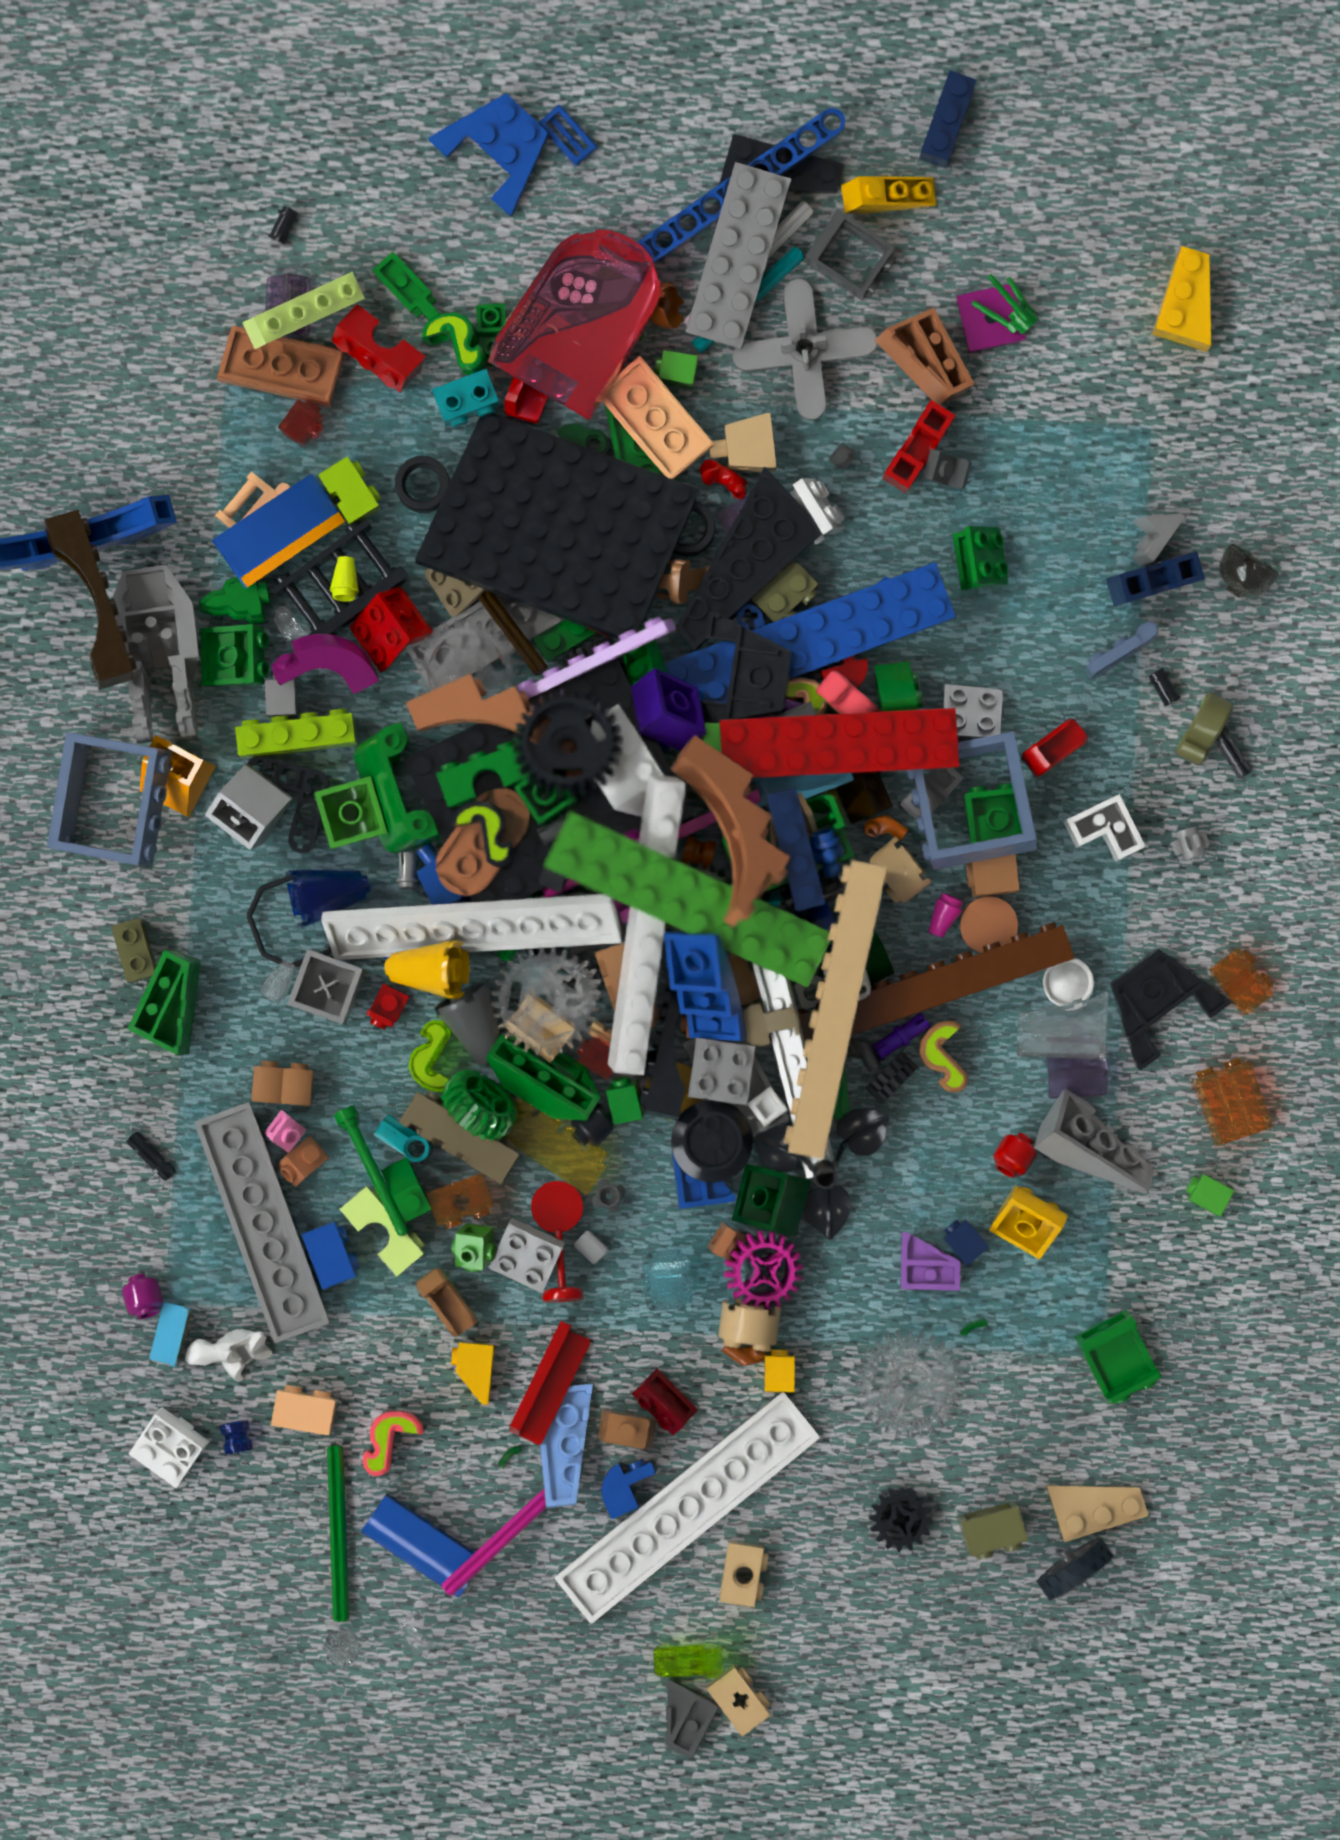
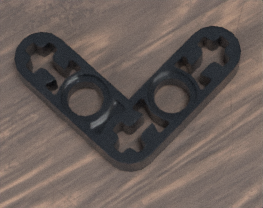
M263 756L253 757L247 763L251 767L258 766L260 762H264L263 765L266 769L274 770L273 765H279L275 771V782L273 783L283 790L299 793L288 836V843L292 850L299 854L310 852L315 846L322 819L317 802L313 799H304L305 793L310 796L312 795L313 787L309 785L310 780H315L316 776H320V781L324 783V787L318 788L317 791L330 788L329 778L319 770ZM292 769L296 772V780L293 784L285 785L281 782L280 774L283 770ZM262 773L267 779H271V775ZM307 804L315 805L317 816L313 820L303 819L301 815L303 806ZM298 822L308 826L314 825L313 831L307 829L306 838L310 842L309 845L304 844L302 849L298 848V843L294 841L295 836H301L303 829L302 827H297Z

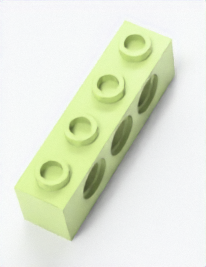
M353 272L242 323L254 349H257L361 301L365 297Z

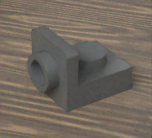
M931 449L923 478L940 485L964 490L972 462Z

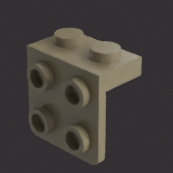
M428 568L425 571V577L452 617H456L464 612L485 591V589Z

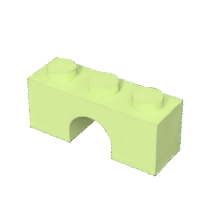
M366 1186L340 1208V1211L358 1232L374 1222L380 1223L387 1228L389 1242L378 1253V1256L396 1277L425 1254L422 1249L425 1244L415 1232L412 1234L407 1233L403 1237L396 1233L375 1188L371 1189L369 1186Z

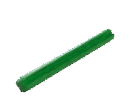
M331 1445L327 1448L333 1620L335 1622H346L349 1620L344 1451L341 1445Z

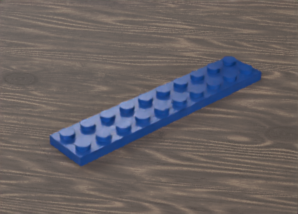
M934 562L752 631L794 652L790 679L950 621L955 619L956 616L937 563ZM722 641L665 663L668 674L698 687L700 700L727 703L736 643Z

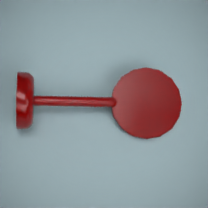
M552 1181L545 1183L536 1190L531 1201V1212L534 1221L540 1228L547 1232L555 1233V1238L563 1241L562 1232L569 1231L579 1222L583 1212V1202L581 1195L574 1186L563 1181ZM562 1248L557 1260L559 1288L545 1290L542 1294L544 1303H564L584 1299L582 1289L566 1287L564 1249Z

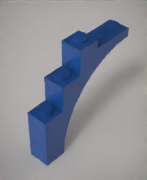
M148 496L119 509L89 518L87 520L91 535H87L90 545L95 544L99 552L109 546L135 543L177 523L170 496ZM45 530L0 538V570H41L61 561L53 556Z

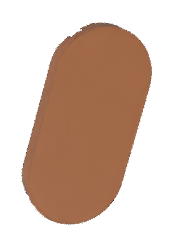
M499 788L484 792L477 798L476 802H490L501 810L506 819L507 828L501 843L510 841L515 849L529 828L530 812L520 796L510 789ZM481 823L456 827L439 851L436 859V871L442 885L452 893L461 896L475 895L486 889L501 869L492 866L486 861Z

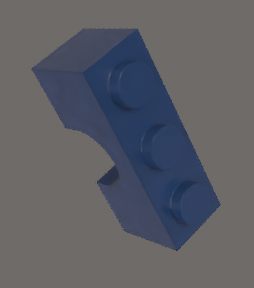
M949 70L921 149L919 160L946 169L977 79Z
M1195 551L1106 578V582L1115 607L1201 581L1205 577L1198 553Z

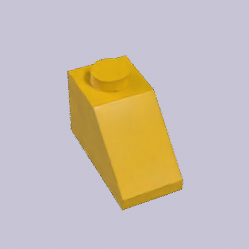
M459 1341L458 1347L452 1348L451 1365H456V1373L480 1403L488 1405L495 1344Z

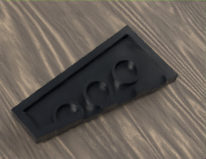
M733 134L719 184L731 176L735 162L748 165L775 145ZM786 149L780 150L776 155L777 161L781 164H787L793 158L792 153ZM811 155L783 175L784 177L791 178L788 192L837 194L845 164ZM763 166L756 167L758 169L768 172V170Z

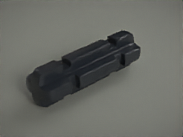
M1224 726L1216 740L1220 744L1218 748L1228 764L1234 766L1232 770L1237 778L1240 779L1252 771V767L1247 760L1244 762L1242 758L1245 756L1234 739L1228 737L1229 731Z
M140 1132L133 1133L128 1138L127 1144L133 1150H137V1154L153 1170L156 1169L158 1171L157 1174L164 1181L169 1180L175 1174L176 1169L169 1162L166 1163L164 1161L165 1158L150 1143L145 1142L146 1138Z

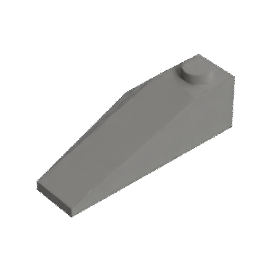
M1064 1089L1041 1123L1034 1148L1057 1163L1144 1194L1148 1193L1154 1169L1130 1145H1124L1113 1134L1115 1129L1109 1123L1105 1126L1094 1115L1096 1110L1088 1102L1071 1091Z

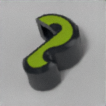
M475 801L459 807L452 816L451 826L458 827L481 823L486 861L498 868L507 866L513 859L514 847L510 841L501 843L507 830L506 819L501 810L490 802Z

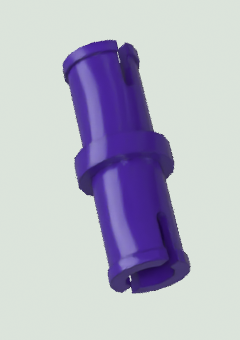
M921 1012L902 1026H895L892 1028L893 1032L872 1044L875 1052L879 1053L878 1056L881 1060L900 1047H907L910 1045V1040L931 1028L928 1020H924L925 1016Z

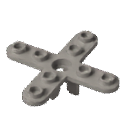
M794 279L784 288L789 337L743 342L741 349H734L733 362L739 370L745 372L792 366L797 410L804 419L816 420L826 410L821 362L869 356L877 347V343L874 341L877 337L871 329L866 327L817 333L812 287L803 279ZM806 339L813 344V350L810 354H808V349L802 350V355L796 351V345L800 340Z

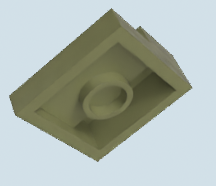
M792 561L750 601L773 623L797 614L794 609L801 603L805 606L810 603L818 594L815 591L818 588V583L799 563L797 564L795 561Z

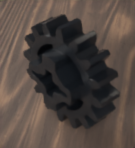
M900 1487L899 1494H895L892 1488H889V1496L887 1498L879 1494L878 1497L881 1503L879 1505L872 1503L871 1505L876 1514H871L868 1518L871 1521H875L876 1524L872 1525L870 1530L871 1532L879 1531L876 1541L880 1542L885 1539L886 1549L895 1544L897 1552H901L902 1545H906L911 1551L913 1550L912 1543L914 1541L920 1545L923 1544L920 1537L922 1534L930 1535V1531L925 1526L933 1524V1520L926 1517V1514L932 1510L930 1507H922L926 1501L924 1497L915 1499V1490H912L907 1495L905 1494L904 1487ZM900 1500L909 1501L917 1508L907 1509L901 1505ZM890 1503L891 1511L888 1517L881 1520L884 1508ZM896 1507H898L903 1516L909 1517L905 1520V1532L898 1523H893V1520L897 1519ZM920 1519L919 1527L912 1535L910 1529L913 1523ZM894 1530L900 1533L902 1539L893 1538L885 1531Z

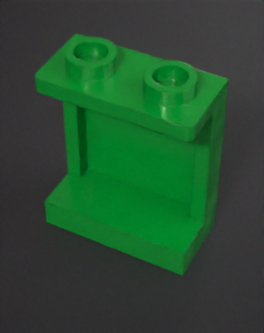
M1126 1309L1074 1336L1102 1395L1109 1404L1122 1403L1130 1398V1394L1139 1389H1149L1157 1383L1156 1380L1162 1378L1136 1329L1138 1326L1133 1316Z

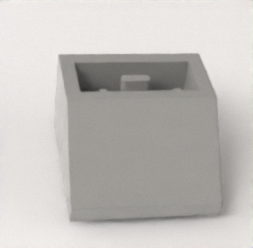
M245 764L220 790L205 816L249 850H252L264 844L293 798L249 764Z

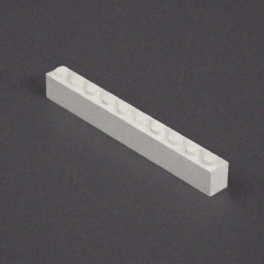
M648 775L639 843L674 859L685 783L676 777ZM631 906L629 909L608 1065L615 1073L644 1075L665 922Z

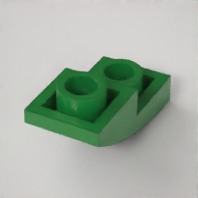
M505 303L476 305L478 345L482 347L487 355V361L490 360L507 334ZM508 349L503 350L501 353H503V354L508 353V351H507ZM500 356L497 361L506 362L508 360V357L505 356L503 359V357ZM490 362L487 364V367H496Z

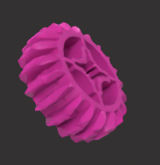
M758 1230L756 1240H754L750 1233L746 1234L748 1243L745 1245L740 1239L737 1240L736 1244L740 1247L739 1251L737 1252L732 1249L729 1253L735 1257L734 1260L725 1259L724 1264L732 1267V1269L726 1270L723 1273L726 1278H733L726 1283L728 1289L736 1288L732 1293L735 1299L743 1295L741 1302L745 1305H748L751 1300L754 1303L753 1306H760V1303L763 1302L764 1309L770 1310V1301H773L777 1307H780V1297L783 1296L787 1301H790L791 1297L787 1291L789 1289L793 1292L798 1291L799 1288L793 1284V1280L802 1281L803 1277L795 1273V1271L802 1270L803 1264L795 1262L801 1255L799 1252L790 1253L795 1245L792 1242L784 1245L786 1241L784 1235H780L775 1241V1233L769 1231L766 1239H764L763 1232ZM759 1248L778 1250L774 1255L771 1253L764 1258L758 1257L753 1252ZM747 1258L751 1263V1270L746 1275L747 1279L742 1282L741 1267L743 1261ZM785 1259L786 1273L780 1283L776 1277V1270L781 1265L780 1261ZM755 1260H757L760 1263V1265L763 1264L765 1267L767 1266V1270L769 1271L768 1274L772 1277V1280H770L766 1275L763 1276L762 1273L760 1276H758L760 1274V1270L754 1262ZM761 1283H768L774 1288L763 1293L749 1290L752 1286L756 1287Z

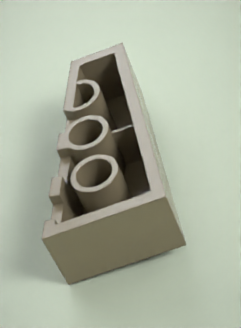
M427 1091L426 1095L417 1092L399 1123L407 1128L409 1126L423 1138L438 1144L446 1152L460 1160L462 1159L469 1166L497 1183L502 1184L520 1156L515 1151L518 1146L504 1137L501 1141L497 1139L494 1141L488 1139L481 1140L478 1135L473 1137L471 1132L463 1131V1127L455 1124V1119L448 1116L449 1110L440 1105L442 1102L440 1097L430 1091Z

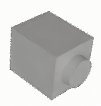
M272 675V680H265L266 716L268 718L277 716L298 717L297 682L295 679L281 686L274 675Z

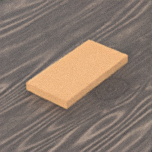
M641 356L637 357L618 374L602 400L662 474L669 479H676L715 446Z

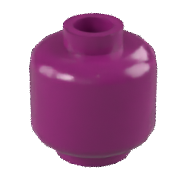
M137 1274L128 1279L129 1283L122 1288V1297L128 1314L137 1316L139 1320L157 1315L160 1312L159 1309L164 1304L157 1279L146 1277L145 1274Z

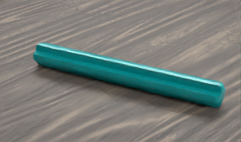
M796 246L792 247L763 274L755 304L804 259L800 249ZM696 336L692 340V345L698 352L703 353L715 341Z

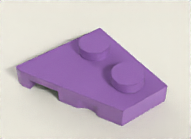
M902 1232L900 1289L960 1291L961 1261L907 1232Z

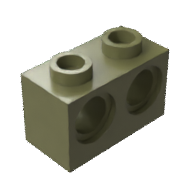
M137 918L111 926L127 983L133 984L150 979L157 965L144 920Z

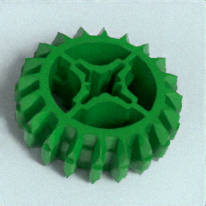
M468 1069L464 1071L459 1070L444 1085L441 1099L444 1101L443 1107L449 1110L448 1116L453 1117L455 1124L461 1125L463 1131L471 1132L473 1137L478 1135L481 1140H500L514 1126L517 1120L516 1115L518 1114L515 1109L516 1104L510 1100L511 1095L505 1093L503 1087L496 1084L495 1080L489 1079L487 1074L480 1075L476 1070L473 1072Z

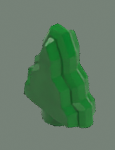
M236 576L226 580L222 589L211 591L198 603L201 613L216 617L229 615L235 621L247 620L250 624L265 623L264 605L271 604L266 581H257L245 589Z

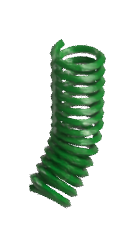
M985 1318L982 1321L980 1319V1322L979 1320L978 1322L976 1320V1323L975 1321L969 1322L967 1326L963 1327L964 1329L961 1330L960 1334L968 1336L972 1330L988 1326V1322H986Z
M521 1445L509 1448V1451L505 1452L498 1465L504 1469L505 1465H507L506 1463L509 1462L513 1455L521 1453Z

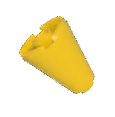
M451 940L394 952L386 959L384 970L391 982L449 999H460L465 993L460 991L462 984H468L469 981L468 951H462L461 946L465 945L462 941Z

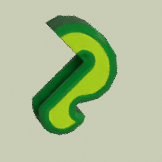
M458 312L442 313L427 322L422 330V339L427 346H434L452 339L458 366L462 368L463 374L468 376L487 368V355L482 347L477 345V331L467 316Z

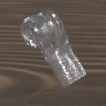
M281 606L276 610L274 621L282 636L297 639L311 633L310 628L296 624L288 607Z

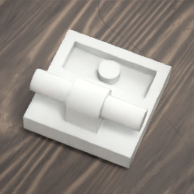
M802 478L793 484L795 490L789 493L810 514L822 532V535L814 541L815 545L825 540L823 535L837 534L845 529L842 523L844 520L843 514L836 505L832 507L827 499L829 492L820 480L817 482L816 479Z
M162 1407L155 1413L129 1452V1455L177 1488L210 1441L194 1430L195 1427L182 1417L178 1419Z

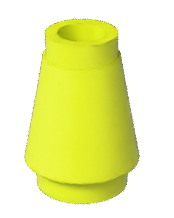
M341 556L337 558L330 586V592L334 600L342 602L354 601L356 594L359 593L355 559L352 557Z

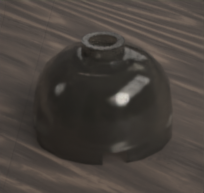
M1233 543L1229 544L1220 560L1219 572L1221 578L1227 583L1225 589L1239 598L1242 593L1248 596L1261 595L1270 588L1279 574L1271 565L1265 561L1262 563L1252 556V553Z

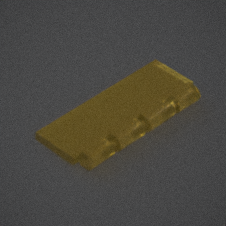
M518 1097L515 1102V1109L518 1112L516 1115L517 1120L512 1129L503 1137L516 1144L520 1151L585 1195H588L607 1167L602 1162L608 1153L600 1147L590 1145L584 1151L581 1149V1145L572 1137L574 1133L572 1128L566 1126L563 1132L559 1134L556 1132L562 1123L559 1119H552L543 1112H540L537 1118L534 1117L532 1114L536 1108Z

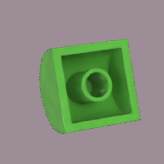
M371 776L314 792L330 849L387 833Z

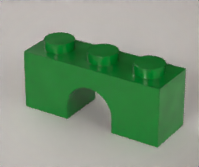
M513 741L496 746L498 751L486 755L485 751L475 753L469 756V762L461 765L454 761L441 766L442 771L436 773L449 809L477 800L474 782L482 772L492 771L497 773L501 777L505 789L513 787L527 778L529 774L522 776L519 770L522 765H517L515 762V757L519 754L513 753Z

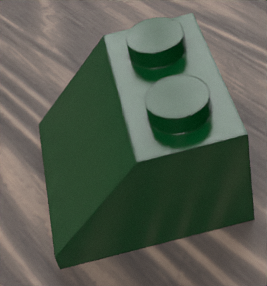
M746 1164L732 1221L797 1237L811 1180Z

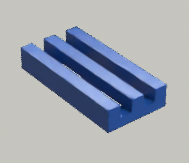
M560 104L538 122L549 133L548 137L575 167L580 165L583 160L598 149L595 143ZM557 114L565 120L588 146L585 150L555 118ZM549 121L579 153L577 157L547 125Z

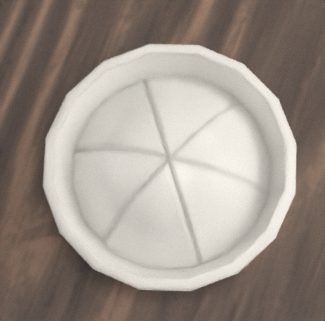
M1076 958L1047 968L1043 978L1044 992L1048 999L1057 1006L1063 1008L1078 1007L1085 1003L1093 992V973L1088 965Z

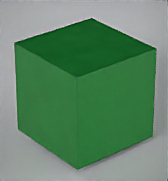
M553 771V776L561 777L558 771ZM527 779L514 787L540 827H543L558 817L559 814L578 803L576 798L574 800L571 799L569 792H564L561 800L556 790L548 797L546 786L538 792L536 790L537 781L529 785Z

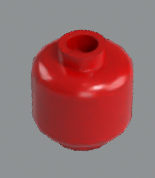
M1023 1133L1005 1135L993 1154L996 1169L1010 1178L1025 1175L1037 1155V1151L1032 1145L1033 1140Z

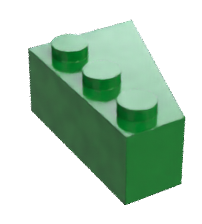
M164 950L127 1029L176 1055L189 1054L201 962L178 950Z

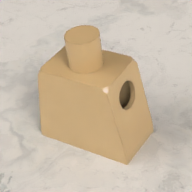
M770 413L727 424L724 427L725 439L712 441L715 446L709 450L710 458L727 457L728 467L733 471L762 472L764 467H766L770 473L776 472L777 466Z

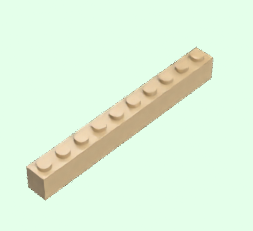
M852 859L850 866L844 864L841 882L846 883L844 895L838 894L834 910L840 912L838 923L831 924L828 937L829 941H833L831 953L825 952L822 969L827 970L825 982L819 981L815 998L821 999L819 1010L812 1011L809 1024L810 1028H814L812 1040L806 1039L803 1056L808 1057L806 1069L800 1068L796 1084L797 1086H802L799 1098H793L790 1114L795 1115L793 1127L787 1126L784 1143L789 1144L788 1152L819 1159L824 1158L887 867Z

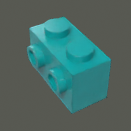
M487 369L432 389L445 427L449 425L452 428L460 427L469 422L468 418L476 415L482 417L495 413V408L500 407Z

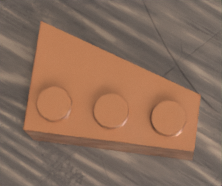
M934 307L888 327L874 340L924 393L939 405L962 396L974 385Z

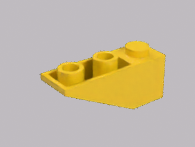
M858 176L841 185L845 214H870L936 206L933 177Z

